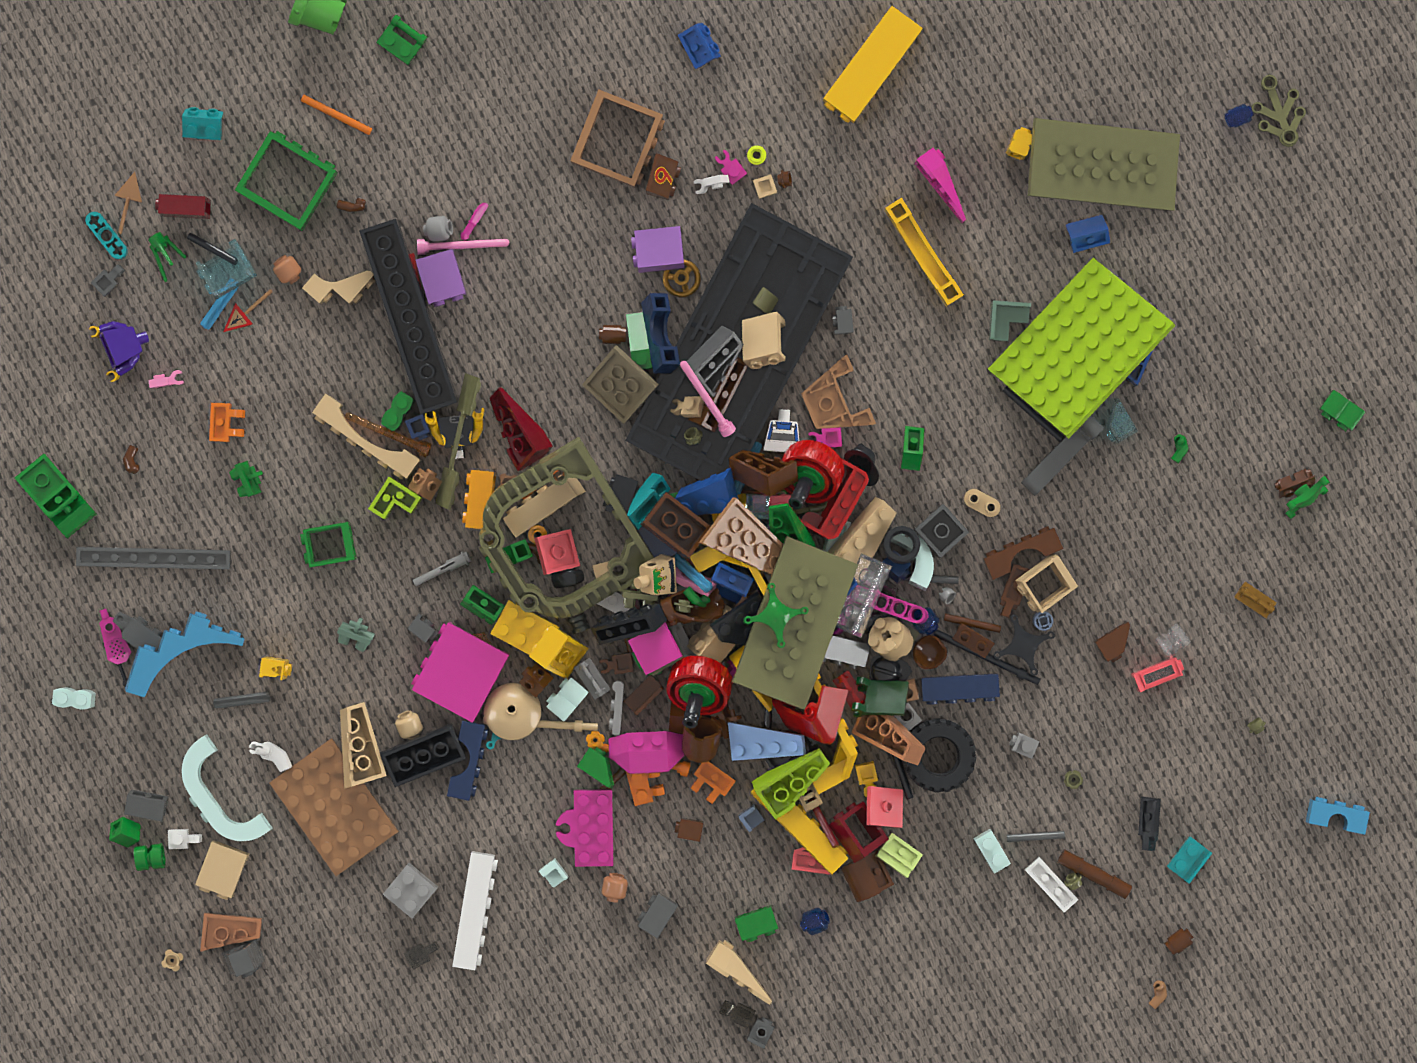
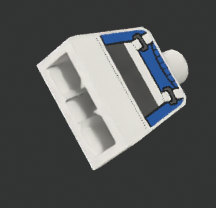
M779 409L778 421L770 420L763 451L786 452L790 445L799 441L798 423L790 421V410Z

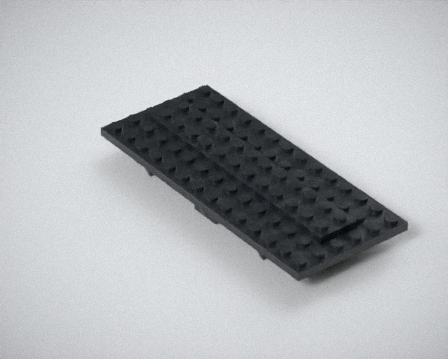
M751 203L676 344L680 363L681 361H687L721 326L735 332L742 342V320L766 314L757 309L753 304V301L763 287L778 298V302L771 313L778 312L785 319V327L781 328V352L786 360L776 365L762 366L759 369L747 367L723 415L725 420L731 421L736 428L734 433L727 437L721 435L718 430L719 427H717L715 432H712L688 420L689 417H683L681 414L674 415L670 412V409H676L678 406L672 402L674 399L684 402L685 397L700 395L680 365L672 373H661L657 380L659 385L649 395L625 441L701 481L730 468L729 457L742 450L751 451L853 256ZM742 347L741 351L739 352V354H738V356H737V357L741 358L742 360H743V347ZM691 427H696L703 433L701 441L696 445H688L684 437L685 431Z

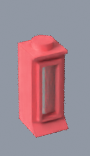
M1172 657L1134 672L1131 675L1136 681L1138 692L1141 693L1149 688L1183 676L1182 671L1184 667L1180 659L1177 660L1176 657Z

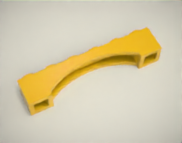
M900 198L886 207L884 211L945 306L947 307L961 298L964 294L930 246L903 199Z

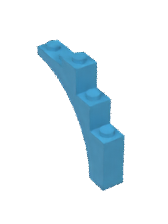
M197 611L195 614L190 613L183 635H181L180 630L170 628L169 631L164 629L158 651H155L156 647L144 644V647H138L125 691L145 697L150 684L158 672L170 660L182 652L211 643H229L243 646L245 639L237 631L230 630L229 633L222 631L223 627L213 624L211 627H208L210 620L206 618L207 615Z

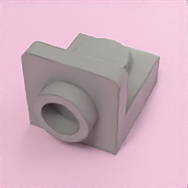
M1018 732L1017 735L1013 734L1009 745L1012 746L1010 750L1032 759L1040 741Z

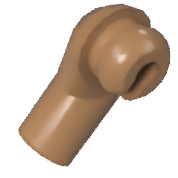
M1156 981L1153 985L1155 996L1149 1004L1155 1010L1167 997L1166 985L1163 981Z

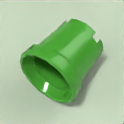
M295 0L288 23L295 26L304 25L334 35L347 0Z

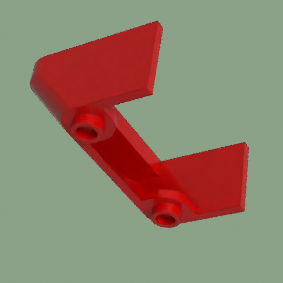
M844 459L842 461L845 473L842 483L834 497L828 501L821 516L815 512H808L800 519L809 532L829 540L839 536L869 480L865 471Z
M822 685L818 702L809 703L804 713L796 710V707L772 698V704L787 728L820 743L832 744L837 735L848 690Z

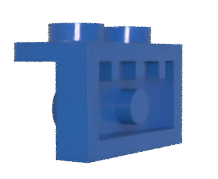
M704 23L695 24L678 35L695 69H699L713 59L721 57L719 47L713 42L710 30Z

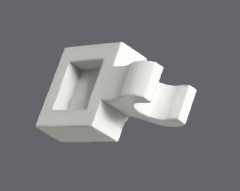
M716 175L697 179L694 181V184L700 183L701 189L695 192L696 194H704L709 187H712V189L723 188V184L729 183L728 175Z
M188 829L168 830L169 849H188L189 843L202 842V834L189 835Z

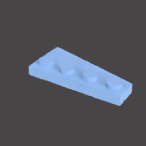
M728 722L732 761L806 754L804 735Z

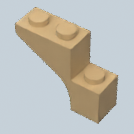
M365 271L337 282L325 281L314 274L302 289L320 304L323 302L327 303L333 297L332 292L334 290L352 305L353 302L357 304L363 297L361 293L365 288L370 289L376 280L371 271Z

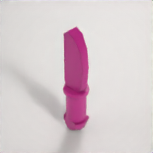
M487 203L480 204L474 211L471 219L468 221L469 223L464 231L461 232L462 240L469 238L474 227L477 226L476 224L488 208Z

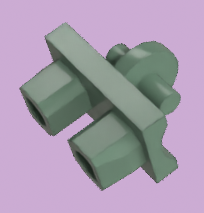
M359 618L357 622L350 620L349 624L342 622L337 631L339 643L348 645L350 639L356 640L355 648L362 652L370 645L375 634L367 631L368 626L362 624V618Z

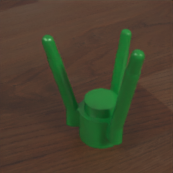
M158 232L148 239L151 244L149 247L154 254L164 282H167L168 280L157 251L162 252L170 266H173V262L165 251L168 245L182 258L185 259L186 255L167 235L163 236L161 232Z

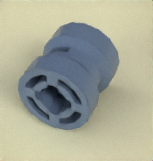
M1046 611L1043 613L1036 612L1033 615L1032 622L1037 629L1045 631L1052 627L1053 617Z

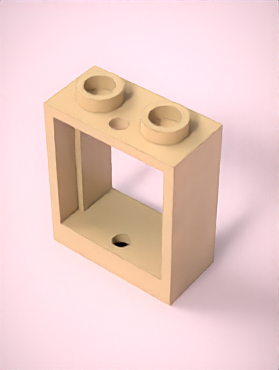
M1055 554L1047 556L1015 580L1018 584V591L1023 596H1026L1029 608L1039 613L1045 612L1078 587L1060 557ZM1050 565L1063 586L1039 603L1026 582Z

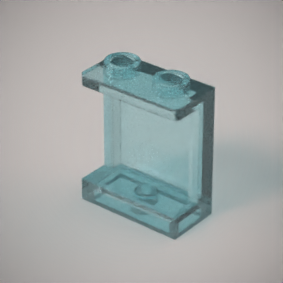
M236 239L228 242L231 248L225 251L238 259L236 265L218 256L204 264H201L200 261L196 262L199 268L196 272L201 280L205 279L207 283L204 285L210 295L214 294L217 299L257 276Z

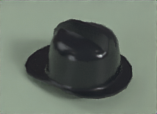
M860 443L857 447L848 450L844 454V460L867 473L869 480L866 486L876 485L879 481V473L875 466V454L871 449Z
M877 655L871 659L869 678L876 681H906L912 669L907 662L901 659L889 661L881 655Z

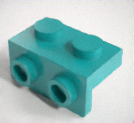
M196 107L185 109L182 115V137L221 140L223 111H218L217 109L199 110Z

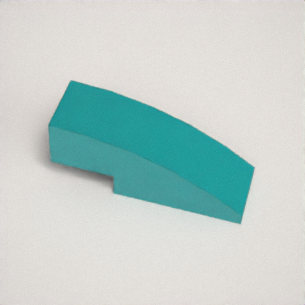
M652 473L647 478L629 507L627 516L637 530H639L640 524L665 492L668 493L671 489L660 474Z

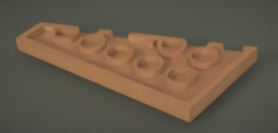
M737 498L730 500L699 542L751 567L758 568V570L772 575L783 545Z

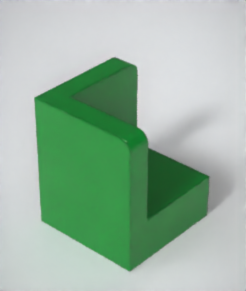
M121 817L111 823L109 840L128 848L140 841L141 825Z

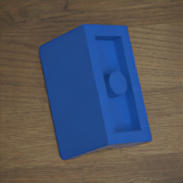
M1103 215L1066 224L1073 253L1110 243L1109 229Z

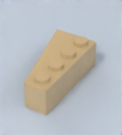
M568 478L567 482L563 485L553 484L550 487L545 485L536 491L538 495L534 498L530 495L521 501L523 505L518 509L514 506L506 512L507 516L503 520L515 538L555 513L557 509L571 502L573 498L586 492L578 479Z
M877 497L869 503L828 551V553L858 564L854 576L858 583H860L896 515V512L884 500Z
M365 702L341 709L344 789L387 776Z

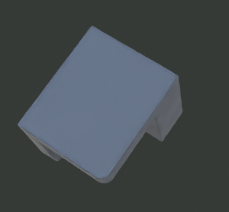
M754 804L738 815L749 832L765 820Z

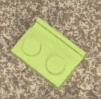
M890 833L888 836L889 840L883 843L875 856L905 878H908L923 854L895 834Z

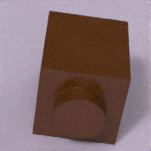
M681 817L680 822L676 821L674 833H678L677 838L700 842L704 821Z

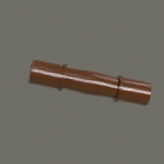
M1065 849L1057 863L1074 871V873L1081 874L1090 881L1105 887L1107 891L1109 890L1124 899L1127 898L1132 889V885L1117 878L1115 875L1108 874L1099 867L1084 861V858H1080Z

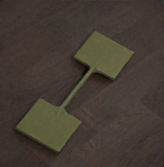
M467 373L464 375L457 411L461 412L449 468L445 466L443 468L442 483L439 486L435 503L448 510H451V505L455 502L454 492L459 484V472L454 470V463L466 415L472 416V413L475 411L477 405L476 395L481 388L480 378Z

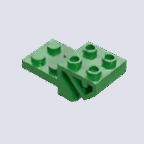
M44 453L15 477L16 481L67 539L97 514Z

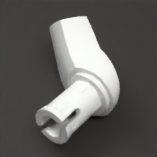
M252 742L249 748L255 749L249 750L250 753L258 754L263 759L273 761L280 772L292 767L286 751L271 742H264L263 744Z

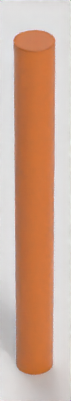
M303 95L301 98V102L367 135H370L373 128L306 95Z

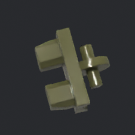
M631 583V589H637L634 583ZM624 589L621 594L624 607L630 609L635 607L636 599L643 600L642 606L649 603L654 605L655 601H658V595L643 593L641 589H638V591Z

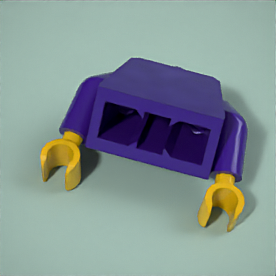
M115 321L102 324L99 327L91 326L89 330L96 329L97 331L91 337H100L112 369L116 368V370L108 371L106 376L113 373L115 378L110 382L117 381L120 376L133 369L139 361V354L142 352L141 345L149 342L148 335L145 331L136 334L132 326L128 327L126 324Z

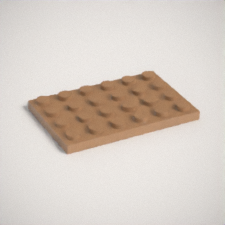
M332 738L269 783L335 876L399 832L365 783L344 789L343 755Z

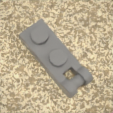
M617 680L612 685V689L616 692L615 700L611 699L610 711H614V718H610L609 730H612V735H620L624 683Z

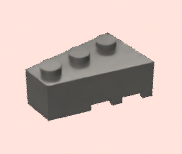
M721 326L686 361L709 396L713 398L716 395L715 390L720 381L723 382L725 379L724 374L729 365H733L744 345L735 332L724 326Z

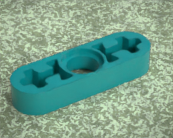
M90 212L86 216L87 226L113 258L118 260L125 258L128 248L100 213ZM99 216L98 223L101 226L105 223L106 226L99 229L96 224L91 225V217ZM105 230H109L112 233V238L109 241L102 239V233ZM114 242L119 248L123 247L121 250L122 255L114 254L116 249L112 245L110 247L107 245Z

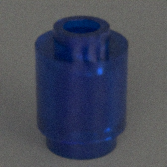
M1245 103L1228 110V113L1224 114L1229 128H1237L1251 122V117L1254 116L1250 105L1246 106Z

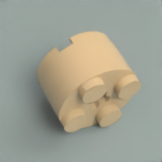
M892 617L878 618L870 630L868 644L885 659L897 661L900 660L898 658L903 655L906 656L913 646V636L909 628Z

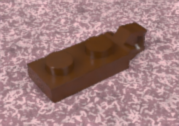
M1017 564L1012 565L1000 599V605H1003L1001 616L1009 618L1011 610H1016L1020 605L1023 595L1018 591V584L1015 580L1030 569Z

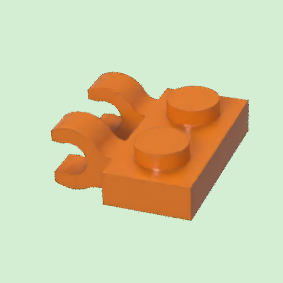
M211 403L209 441L230 442V436L244 437V429H231L230 424L231 417L245 418V410L231 409L230 403Z
M708 761L701 763L694 772V775L698 778L690 789L697 793L704 782L714 789L706 800L713 804L720 793L726 796L736 781Z
M626 772L635 806L653 802L652 796L665 794L663 784L650 787L648 778L659 777L660 773L629 774Z

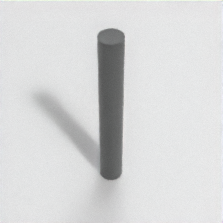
M1064 831L1007 835V842L1065 839Z

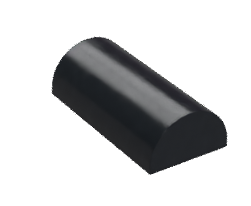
M452 723L380 752L394 787L466 759L462 743L458 740L459 736Z

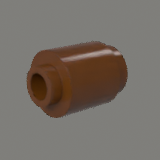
M603 325V328H599V340H603V344H621V342H626V327H621V325Z
M1180 928L1168 937V941L1164 944L1175 955L1189 947L1193 943L1191 939L1194 937L1187 928L1185 930Z

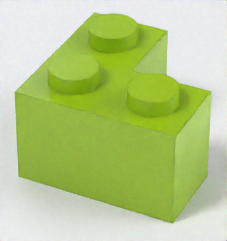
M388 477L368 509L383 519L388 518L396 504L410 514H413L423 497L392 477Z

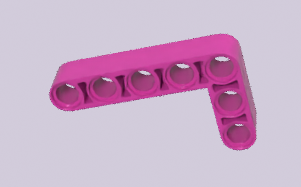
M857 585L846 597L844 611L840 614L837 622L838 629L834 631L833 635H840L844 631L853 602L916 624L925 623L928 619V612L923 607ZM867 591L869 597L863 602L860 595L862 592ZM884 597L887 603L883 608H880L878 601ZM902 603L905 607L904 612L898 614L896 607ZM917 610H921L923 614L920 620L914 618V613Z

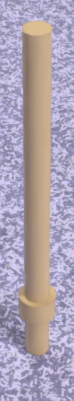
M483 717V724L487 725L485 718ZM540 720L537 728L571 729L575 732H582L583 730L598 731V723H583L582 720H575V722Z

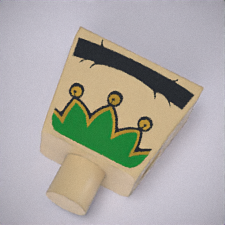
M661 554L640 565V577L634 579V586L637 589H641L643 593L650 595L677 593L675 557Z

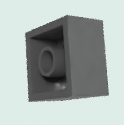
M941 504L913 529L939 558L945 555L969 533L944 504Z

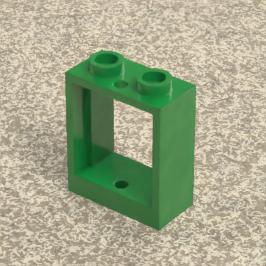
M350 522L304 529L303 534H300L301 543L306 546L307 553H304L305 564H309V568L357 560ZM341 528L346 556L315 562L311 533Z

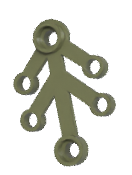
M1266 75L1261 80V87L1268 92L1274 111L1264 107L1260 102L1252 104L1251 111L1254 114L1260 113L1279 122L1281 129L1270 125L1267 120H1261L1258 123V129L1261 132L1267 131L1278 136L1283 146L1291 147L1298 141L1296 129L1302 117L1305 116L1306 110L1303 107H1297L1294 110V118L1289 126L1286 119L1294 101L1299 97V91L1297 89H1290L1287 92V100L1282 108L1275 90L1277 79L1273 75ZM1266 80H1270L1272 82V85L1270 87H1267L1265 85ZM1291 91L1296 92V98L1290 97ZM1254 105H1259L1260 111H1255ZM1298 109H1301L1303 111L1302 116L1297 115L1296 112ZM1262 122L1267 124L1266 129L1261 128ZM1286 134H1290L1292 136V139L1290 141H1287L1285 139Z

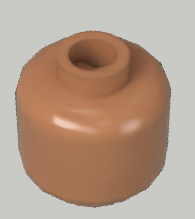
M283 255L273 263V272L281 283L289 282L293 284L300 278L301 267L294 257Z
M610 873L609 876L604 877L602 895L607 897V901L617 903L618 900L626 897L628 881L624 878V875Z

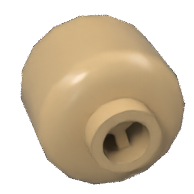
M405 711L399 714L395 725L400 737L409 740L419 737V733L423 730V725L418 714L412 711Z

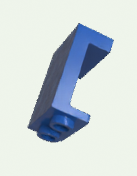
M720 562L711 578V582L717 584L716 588L719 589L722 598L735 604L742 599V596H747L754 578Z

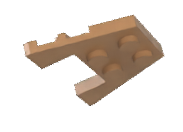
M848 355L841 358L801 393L815 429L876 424L870 408L851 415L840 391L836 378L854 371Z

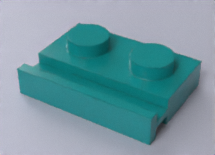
M1189 836L1166 867L1190 884L1212 855V852Z

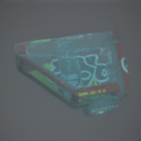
M1119 398L1113 401L1107 423L1109 431L1106 432L1110 441H1115L1116 444L1138 432Z

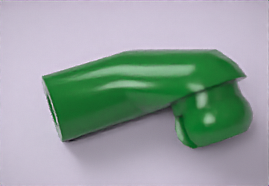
M1181 434L1174 437L1176 452L1171 457L1178 464L1189 450L1187 439Z
M690 586L683 592L692 604L700 607H706L711 601L708 596L702 595L699 597Z

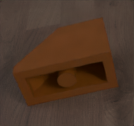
M1124 622L1094 641L1106 662L1111 660L1113 663L1122 657L1121 653L1125 651L1130 629L1129 622Z

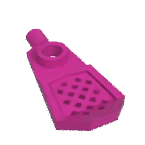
M107 609L100 610L102 620L99 624L107 660L117 665L127 662L131 650L127 642L122 638L120 628L113 622L114 618L109 617ZM107 624L113 625L111 631L106 630Z

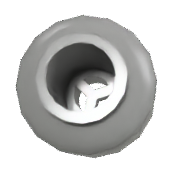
M445 216L430 217L427 219L426 225L423 226V232L432 242L444 241L452 235L453 225L451 220H448Z

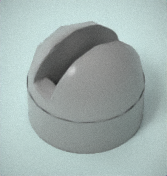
M949 587L942 588L943 592H939V598L945 604L951 603L956 596V592Z

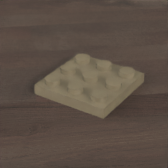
M616 345L582 385L624 424L659 384Z

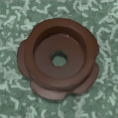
M781 170V174L777 176L778 184L786 189L792 186L790 171L784 172V170Z

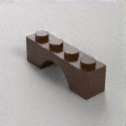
M1049 526L1039 529V534L1033 537L1031 534L1021 537V542L1014 544L1012 541L1003 545L1004 549L999 552L994 549L985 553L986 557L983 558V561L991 579L994 580L1010 573L1011 562L1014 556L1024 549H1034L1044 557L1062 550L1063 546L1055 528L1049 529Z

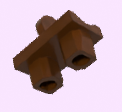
M728 704L720 712L710 715V718L711 716L716 719L719 718L722 725L721 737H724V739L729 738L728 722L738 724L737 720L742 719V715H736L734 709L729 710Z

